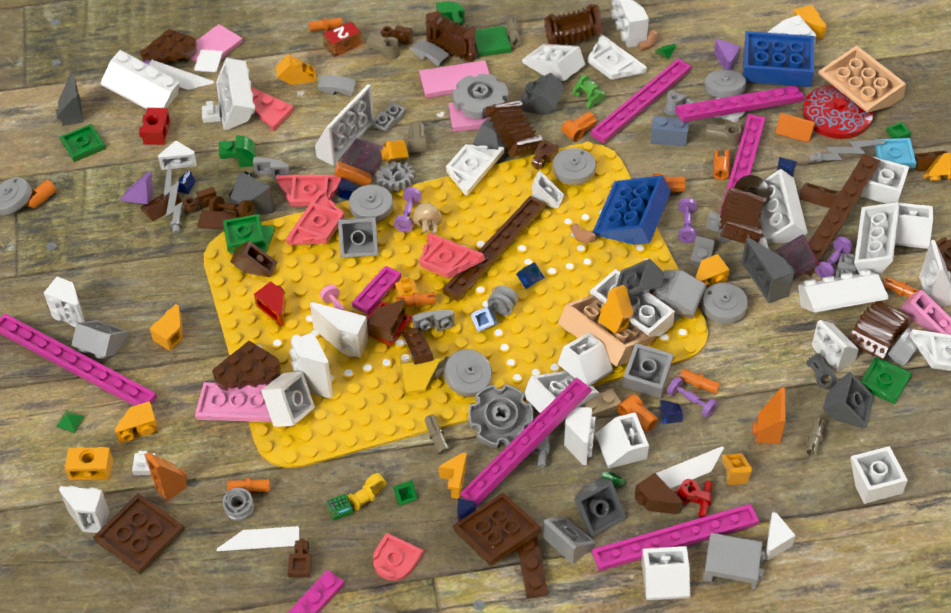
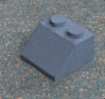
M653 116L651 143L686 147L688 122H682L680 118Z

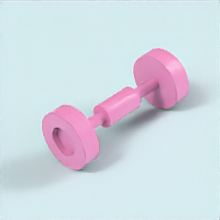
M328 285L320 292L322 300L326 303L333 301L332 304L335 308L345 311L340 301L336 300L340 294L337 286Z

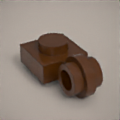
M396 25L394 30L389 26H385L381 30V36L385 38L395 37L398 43L411 45L413 42L412 28Z
M543 140L535 150V156L531 162L533 168L537 170L543 169L546 160L551 162L559 152V146Z
M214 187L196 192V198H186L183 202V207L190 213L196 211L198 205L201 209L209 207L210 199L213 196H217Z
M300 538L295 541L294 547L295 553L298 554H289L287 574L288 577L310 578L312 557L311 554H305L309 553V541Z

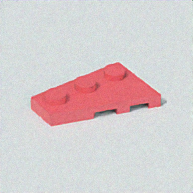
M253 87L251 88L253 104H255L254 113L261 118L262 122L267 123L274 132L294 111L293 106Z

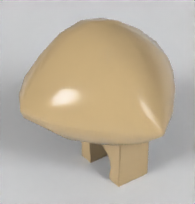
M424 202L416 207L412 221L416 225L422 226L423 233L430 229V233L435 235L437 234V225L442 223V216L437 207Z

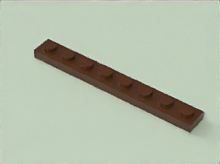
M863 154L807 244L809 247L806 246L805 249L811 250L809 252L804 250L801 258L799 257L797 260L798 263L794 265L797 268L798 264H800L797 271L804 272V274L810 277L813 275L816 268L815 264L821 262L880 166V160Z
M529 196L480 248L478 252L484 254L485 260L455 275L443 288V294L459 302L545 209V203Z

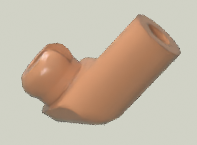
M654 29L648 31L646 41L637 44L640 51L655 45L658 33Z
M575 223L570 227L578 242L589 243L595 241V234L591 231L581 230L579 224Z

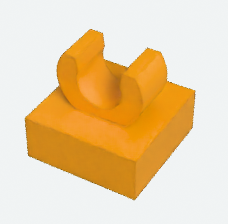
M409 277L401 278V282L395 283L398 296L413 295V292L418 293L414 279L409 280Z

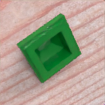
M676 44L656 49L655 53L669 59L676 48Z
M66 410L56 426L57 428L75 433L84 416Z
M611 471L602 473L603 478L612 481L614 488L626 485L627 483L625 479Z
M412 479L392 486L398 506L418 499Z

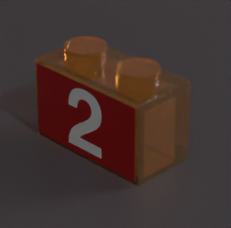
M352 21L322 33L324 47L333 57L362 45L361 31Z

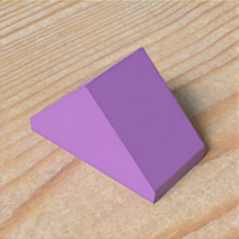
M717 39L715 40L714 54L724 70H732L739 60L741 46Z
M150 171L145 173L126 190L121 200L123 202L148 204L153 197L152 173Z

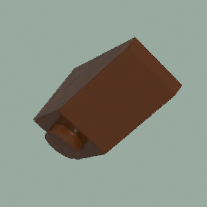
M251 241L238 246L230 260L233 265L244 273L271 277L277 265V261Z
M399 300L377 308L373 316L370 315L367 321L370 335L392 341L406 314V301Z
M656 473L636 485L635 499L639 505L644 506L648 511L670 514L681 513L683 501Z

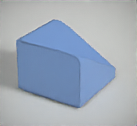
M490 306L471 314L477 332L498 325L495 313Z

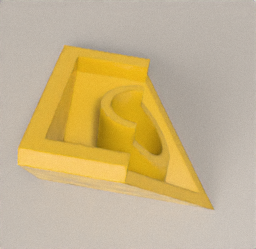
M434 358L433 361L414 365L412 359L400 360L406 394L426 391V387L441 358Z

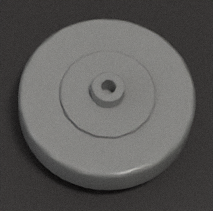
M718 70L706 76L704 88L707 93L718 98L737 96L745 91L746 79L742 74L733 70Z
M565 149L559 152L553 159L554 175L560 181L567 184L585 183L594 176L596 171L595 158L583 149Z
M14 177L0 184V215H8L18 211L29 200L32 188L24 178Z
M379 185L359 187L349 198L350 212L355 218L376 217V222L383 220L393 209L392 195L386 188Z
M716 283L704 291L701 306L705 315L711 320L719 323H734L745 316L748 308V297L740 287L734 284Z
M471 349L456 351L449 357L444 367V377L447 385L454 392L462 396L472 397L483 388L488 387L492 379V369L488 360L481 353Z

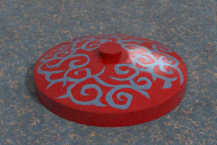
M833 85L822 86L810 92L805 98L802 110L805 120L815 122L813 129L815 132L834 139H850L863 134L870 127L874 111L867 113Z

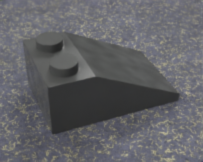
M747 238L742 265L767 302L772 303L789 297L794 276L793 267L781 256L751 238Z

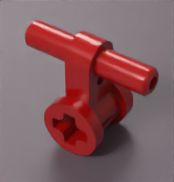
M685 479L676 488L674 493L683 501L682 505H687L690 501L699 504L698 517H706L708 506L712 502L711 490L713 483L710 480L705 481L702 491L699 490V486L694 480Z

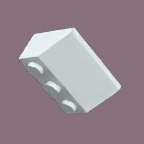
M312 332L291 340L292 349L289 352L293 360L291 364L294 372L303 371L310 393L332 398L333 390L329 363L314 333Z

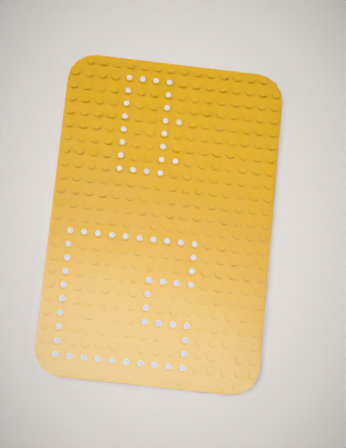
M591 142L559 148V152L569 148L583 149L595 158L596 171L594 176L589 181L576 185L564 183L554 175L553 159L551 162L546 160L543 169H534L531 162L535 154L494 164L468 196L461 191L450 176L413 184V188L421 191L422 197L419 203L413 204L409 218L412 219L417 206L428 202L437 207L442 216V223L437 225V234L435 235L477 252L528 197L532 196V184L539 171L564 194L559 208L545 206L540 215L459 302L443 294V288L453 277L448 279L422 268L419 264L420 256L423 254V247L428 242L427 235L430 233V229L423 233L422 226H418L414 222L409 232L399 231L394 226L396 217L404 216L403 212L406 203H408L403 198V189H400L399 192L393 190L391 193L393 198L391 213L383 220L376 222L378 255L341 258L339 228H337L327 244H286L287 236L304 212L261 222V225L274 226L275 228L267 252L270 257L277 261L271 277L244 273L230 262L233 254L228 252L225 232L220 233L213 239L204 252V268L229 356L246 342L251 341L279 360L281 365L280 375L294 372L291 364L293 360L289 352L292 349L291 340L313 332L329 363L333 397L327 398L310 393L315 408L293 426L274 427L272 422L248 421L254 444L261 457L275 466L284 468L305 467L428 433L429 431L424 421L428 415H435L441 429L468 422L470 404L477 403L475 396L467 397L454 392L447 385L444 374L438 377L432 375L426 391L406 394L400 360L411 359V356L405 346L402 335L391 347L368 335L369 341L361 358L341 353L313 328L310 309L311 302L335 308L332 304L333 301L326 303L320 297V292L328 285H336L339 289L340 294L336 300L340 301L345 311L367 317L368 315L352 307V301L385 266L400 272L402 278L409 277V280L414 279L418 294L435 292L436 304L419 305L417 308L407 306L406 314L414 316L436 310H451L454 312L455 325L449 329L437 332L435 327H431L426 331H422L433 353V358H441L439 362L443 361L446 356L450 357L461 349L477 351L488 360L492 369V379L488 386L496 385L497 389H502L504 385H510L523 393L531 376L565 371L558 365L563 347L578 339L558 323L566 304L592 295L590 290L615 269L621 272V270L638 264L645 259H651L663 272L664 270H679L657 227L651 242L647 244L632 245L596 236L594 242L583 243L578 242L574 237L570 227L575 223L579 224L581 230L593 232L614 181L632 179L616 152L604 145ZM349 200L335 204L344 213V219L355 218L350 212ZM270 281L277 286H281L285 291V320L282 327L255 304L254 293ZM395 286L381 301L387 304L396 302L398 294ZM496 286H506L512 289L518 296V302L514 306L510 315H500L494 312L498 325L477 332L471 314L488 306L487 300ZM697 306L693 319L674 314L673 326L661 336H657L647 346L674 354L671 365L697 356L705 347L708 337L706 320L699 307ZM413 322L404 332H406L408 329L413 328ZM628 362L617 367L612 365V372L593 383L592 386L623 379ZM524 397V400H523V401H524L525 403H530V402Z

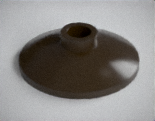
M744 176L734 186L735 189L766 198L764 206L770 198V189L767 183L758 176Z

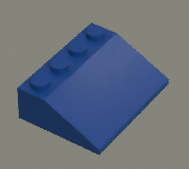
M745 31L742 75L745 77L746 82L811 87L814 74V36Z
M663 175L614 181L592 233L596 236L632 245L650 243L671 192Z

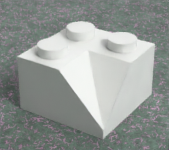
M876 158L881 161L880 166L861 197L885 204L898 202L909 167Z
M303 371L283 373L261 390L274 427L293 426L315 408Z
M890 446L851 456L850 460L855 487L864 504L903 494L908 480Z

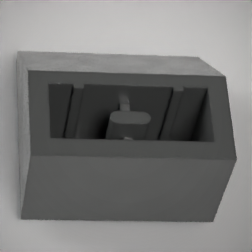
M551 72L545 76H540L537 80L531 81L525 86V91L520 97L522 105L519 109L539 115L551 112L556 108L564 85Z

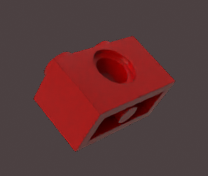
M147 107L146 114H143L142 118L143 125L139 128V136L142 137L143 144L165 145L171 121L168 108Z

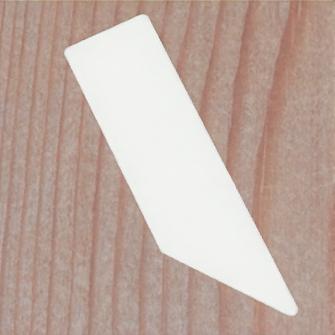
M151 60L149 66L180 81L179 87L187 90L214 83L212 80Z
M719 447L656 474L671 489L680 485L685 479H695L711 472L724 447Z
M299 527L242 530L218 547L216 551L295 546V541L299 540Z

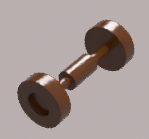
M213 196L209 201V210L224 211L225 209L238 211L240 217L253 215L254 204L250 200H242L238 206V204L225 203L221 196Z

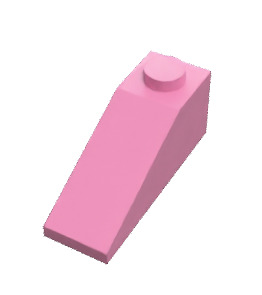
M922 289L911 294L901 305L900 309L905 314L911 316L914 322L928 331L951 335V317Z

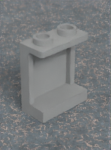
M710 533L703 581L712 582L713 576L748 582L751 583V589H756L757 582L761 583L763 570L759 569L760 564L764 563L765 551L761 550L762 542Z

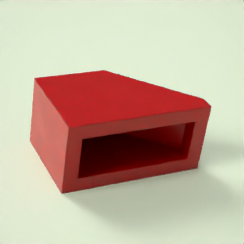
M270 281L254 293L255 304L282 327L285 320V291L281 286H277Z

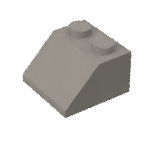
M376 217L338 220L341 258L378 255Z
M664 270L662 285L654 291L653 296L675 311L674 314H694L706 285L682 270Z
M98 320L76 323L71 346L77 347L80 352H91L97 358L106 359L117 353L130 331Z
M635 343L623 376L622 387L661 398L674 354Z

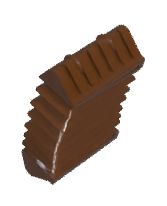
M589 4L586 10L582 8V12L578 9L577 14L573 11L572 15L568 12L567 16L564 13L562 16L559 14L558 17L550 14L544 18L546 37L551 45H560V43L565 45L567 43L570 46L571 41L575 45L577 41L582 44L583 39L586 42L589 37L593 40L594 35L599 38L603 31L599 6L595 4Z
M438 10L426 14L425 34L427 42L435 43L436 46L444 49L447 53L450 51V55L455 54V58L460 56V59L464 57L466 62L475 61L476 27L472 26L468 29L467 25L465 27L463 24L459 26V22L455 25V21L450 22V18L447 19V16L442 17V13Z
M510 101L487 106L485 109L487 117H492L490 122H494L491 127H496L494 132H499L497 138H503L501 143H507L504 148H510L507 152L510 156L514 158L535 153L536 148L543 139L540 135H534L536 130L532 131L534 127H529L530 123L526 122L528 118H523L525 116V113H522L524 109H519L522 105L521 101Z
M732 187L728 189L725 201L721 207L720 218L722 219L720 221V228L722 230L720 236L745 244L747 238H751L759 243L762 235V230L760 229L762 225H760L761 221L759 220L761 219V211L766 198Z
M875 301L874 304H871V307H867L863 314L860 315L849 340L857 348L883 361L887 357L893 341L909 327L912 321L911 316L882 301Z

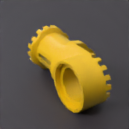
M375 473L371 475L361 490L354 494H348L349 502H352L350 504L355 510H360V507L369 501L373 502L375 500L374 495L380 493L379 491H383L382 488L386 487L387 482L381 474Z

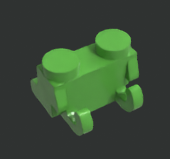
M583 75L576 83L572 93L580 97V91L584 90L588 94L587 99H589L586 105L589 109H592L595 104L601 103L606 95L603 90H599L600 87L597 84L588 80L589 77L587 75Z

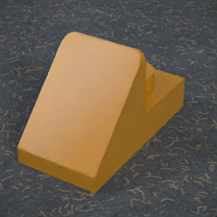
M467 453L457 455L438 468L439 478L449 479L448 489L451 490V498L460 499L467 467Z
M742 453L722 455V463L727 473V485L747 484L752 467Z

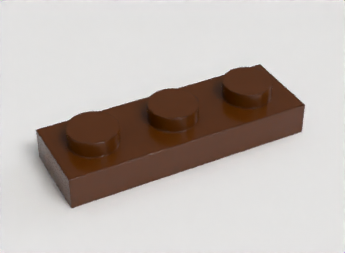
M411 328L406 332H401L402 339L414 365L434 360L433 353L420 328Z
M536 536L517 549L526 599L548 596L538 537Z

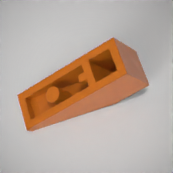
M149 452L144 454L154 486L166 501H169L187 488L185 480L187 475L181 468L177 469L173 463Z

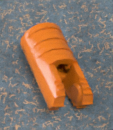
M714 150L713 177L717 180H725L729 177L730 151L725 150L724 156H719L718 150Z
M45 180L31 192V196L25 205L33 209L53 196V194L57 193L56 187L51 181Z

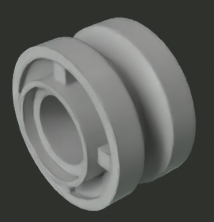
M496 286L487 303L494 312L500 315H510L518 302V296L512 289L506 286Z
M233 488L223 497L224 510L231 520L244 521L252 515L254 503L246 489ZM238 502L243 503L240 507H234Z

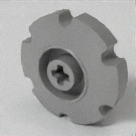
M478 74L476 77L472 75L466 76L457 82L456 90H453V104L455 108L463 110V115L470 118L483 119V116H487L485 110L487 106L508 102V89L505 83L498 82L497 77L489 74Z
M491 385L480 390L475 395L477 403L470 404L468 412L470 429L478 431L476 438L492 448H498V445L501 443L507 447L533 421L532 405L523 401L525 394L510 385H504L502 389H497L496 385Z

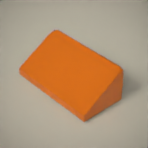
M781 113L775 133L809 143L815 122Z
M340 161L336 162L334 176L361 186L371 183L372 177L369 172Z

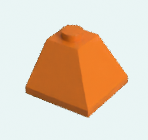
M781 387L758 413L756 422L752 423V434H755L756 443L780 444L786 422L785 388Z

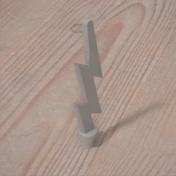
M885 140L847 141L851 146H825L830 153L815 152V154L809 155V161H817L818 163L822 162V160H843L838 154H866L860 147L884 144Z
M168 163L163 196L164 198L169 195L166 218L173 214L170 227L173 230V234H179L182 202L175 206L179 181L171 186V163Z

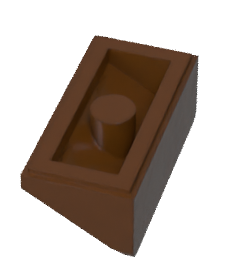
M943 150L914 154L916 170L918 172L927 171L938 156L948 152Z
M806 182L802 187L799 199L830 208L839 192Z
M163 193L148 204L141 206L140 209L150 220L155 221L167 213L169 195L163 198ZM178 193L175 206L182 202Z
M203 210L197 227L224 229L223 220L238 218V213Z

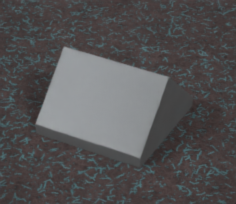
M567 516L547 518L544 521L543 538L572 564L576 563L596 545V542Z

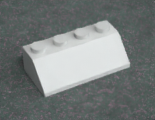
M119 50L110 61L101 85L145 109L147 107L168 108L178 95L180 81Z
M226 58L216 81L223 130H229L249 121L251 114L255 112L253 92L250 89L251 80L248 77L249 69H247L246 61Z
M780 169L764 179L770 189V198L761 211L760 225H762L763 237L766 238L768 244L791 243L808 233L794 178Z
M899 202L862 207L854 261L858 272L861 270H871V272L880 275L893 261Z
M615 269L592 288L590 293L605 304L608 299V292L616 287L620 272ZM649 292L629 297L634 313L630 323L648 336H661L673 326L675 311Z
M861 270L856 275L844 273L839 278L827 276L823 277L822 281L817 282L815 279L805 280L804 284L798 285L801 308L811 312L888 299L879 275L871 272V270Z

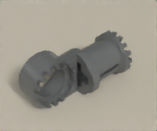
M820 353L814 354V357L813 355L811 356L812 358L809 357L806 364L815 372L818 386L830 390L838 382L837 377L830 366H827L822 360L823 356ZM830 375V383L824 385L823 379Z

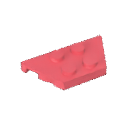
M276 175L277 183L290 206H309L319 190L324 192V196L328 200H332L346 181L334 175Z
M319 190L287 236L286 244H327L338 228V220L344 219V213L324 196L323 191Z
M428 233V242L423 247V254L420 256L419 264L422 268L449 279L483 262L485 257L480 252Z

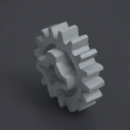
M392 161V164L385 163L386 167L381 166L380 170L377 171L376 179L378 185L389 189L391 193L393 190L399 192L400 189H403L405 191L406 186L412 187V183H415V170H413V166H408V163L402 164V161L398 163Z

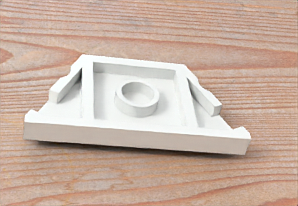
M603 34L599 36V41L594 45L593 51L588 56V63L611 80L647 72L645 65Z
M465 144L446 166V172L461 191L468 196L504 154V148L498 147V150L488 149V146Z
M912 329L909 335L930 367L951 371V335Z

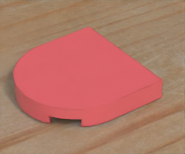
M386 533L374 551V569L379 576L386 580L397 581L404 579L413 572L424 551Z

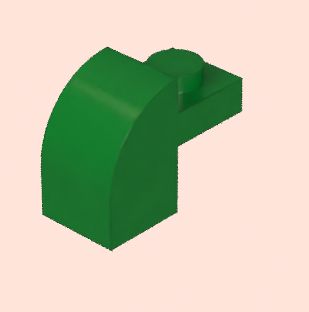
M453 1L436 2V11H440L442 17L447 16V19L450 18V22L455 21V25L458 22L459 26L465 23V10L462 5Z
M236 135V140L219 141V159L237 158L239 168L254 167L253 157H257L255 143L250 138Z

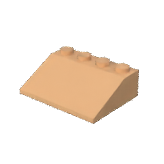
M855 46L818 71L819 75L867 113L891 107L904 98L906 83L858 46Z
M593 295L566 304L558 323L577 338L588 332L604 344L610 363L616 367L629 361L635 343L647 346L657 337L648 336L632 323H629L626 330L615 334L598 321L601 315L600 310L605 304Z

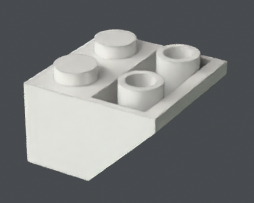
M899 203L895 245L928 249L933 224V206Z
M56 277L44 292L51 316L58 321L62 320L76 327V323L85 322L75 287L73 282Z
M823 320L817 322L812 342L814 350L820 353L826 362L837 372L855 362L859 349L833 323Z
M589 332L564 346L558 361L559 366L588 386L605 377L613 370L604 344Z
M576 407L566 417L564 446L582 465H587V457H592L595 417L592 416V408Z
M636 413L616 417L595 433L608 469L646 460L648 457L649 444Z
M60 486L59 491L66 508L83 532L97 533L106 525L110 511L102 490L97 488L86 489L76 486Z
M687 547L643 549L641 563L646 600L690 598Z

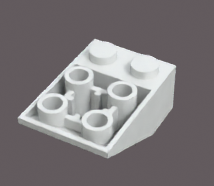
M612 0L613 10H611V17L615 20L616 28L618 31L620 30L621 39L625 41L627 48L637 46L639 42L646 41L649 18L644 8L633 0Z

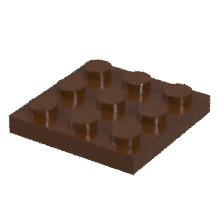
M503 492L452 525L454 532L490 567L542 533L541 526Z
M137 493L93 538L95 542L141 575L185 528L184 525Z

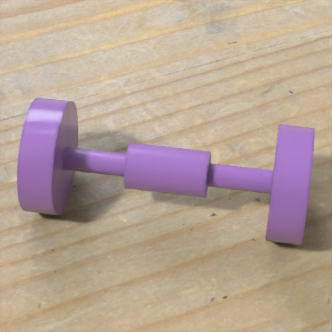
M408 187L404 191L403 198L408 202L403 212L404 216L396 217L394 222L395 228L399 231L409 232L413 227V221L409 216L413 204L419 203L422 197L421 191L417 188Z
M684 198L678 203L679 211L685 214L684 228L679 230L678 238L683 243H692L696 239L697 231L691 228V214L697 210V203L694 199Z
M838 237L834 241L833 246L836 251L828 259V263L819 262L815 268V272L820 278L823 279V277L835 274V270L831 265L836 263L840 253L847 254L853 249L849 239Z
M678 376L675 377L667 389V394L674 397L678 392H681L685 395V398L694 404L703 406L701 415L707 419L710 418L718 406V401L712 398L707 403H704L694 393L682 389L683 379Z

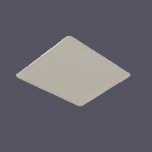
M200 50L194 70L216 72L222 51Z

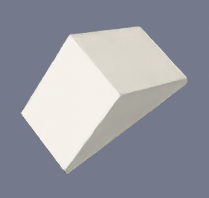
M178 141L172 143L158 155L161 170L167 169L168 163H171V169L197 166L194 151Z
M539 171L532 184V197L544 202L545 206L559 208L564 194Z
M772 512L764 560H770L792 547L796 536L780 516Z

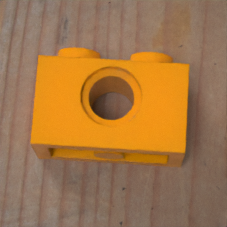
M68 448L65 472L68 479L110 480L113 464L110 448Z

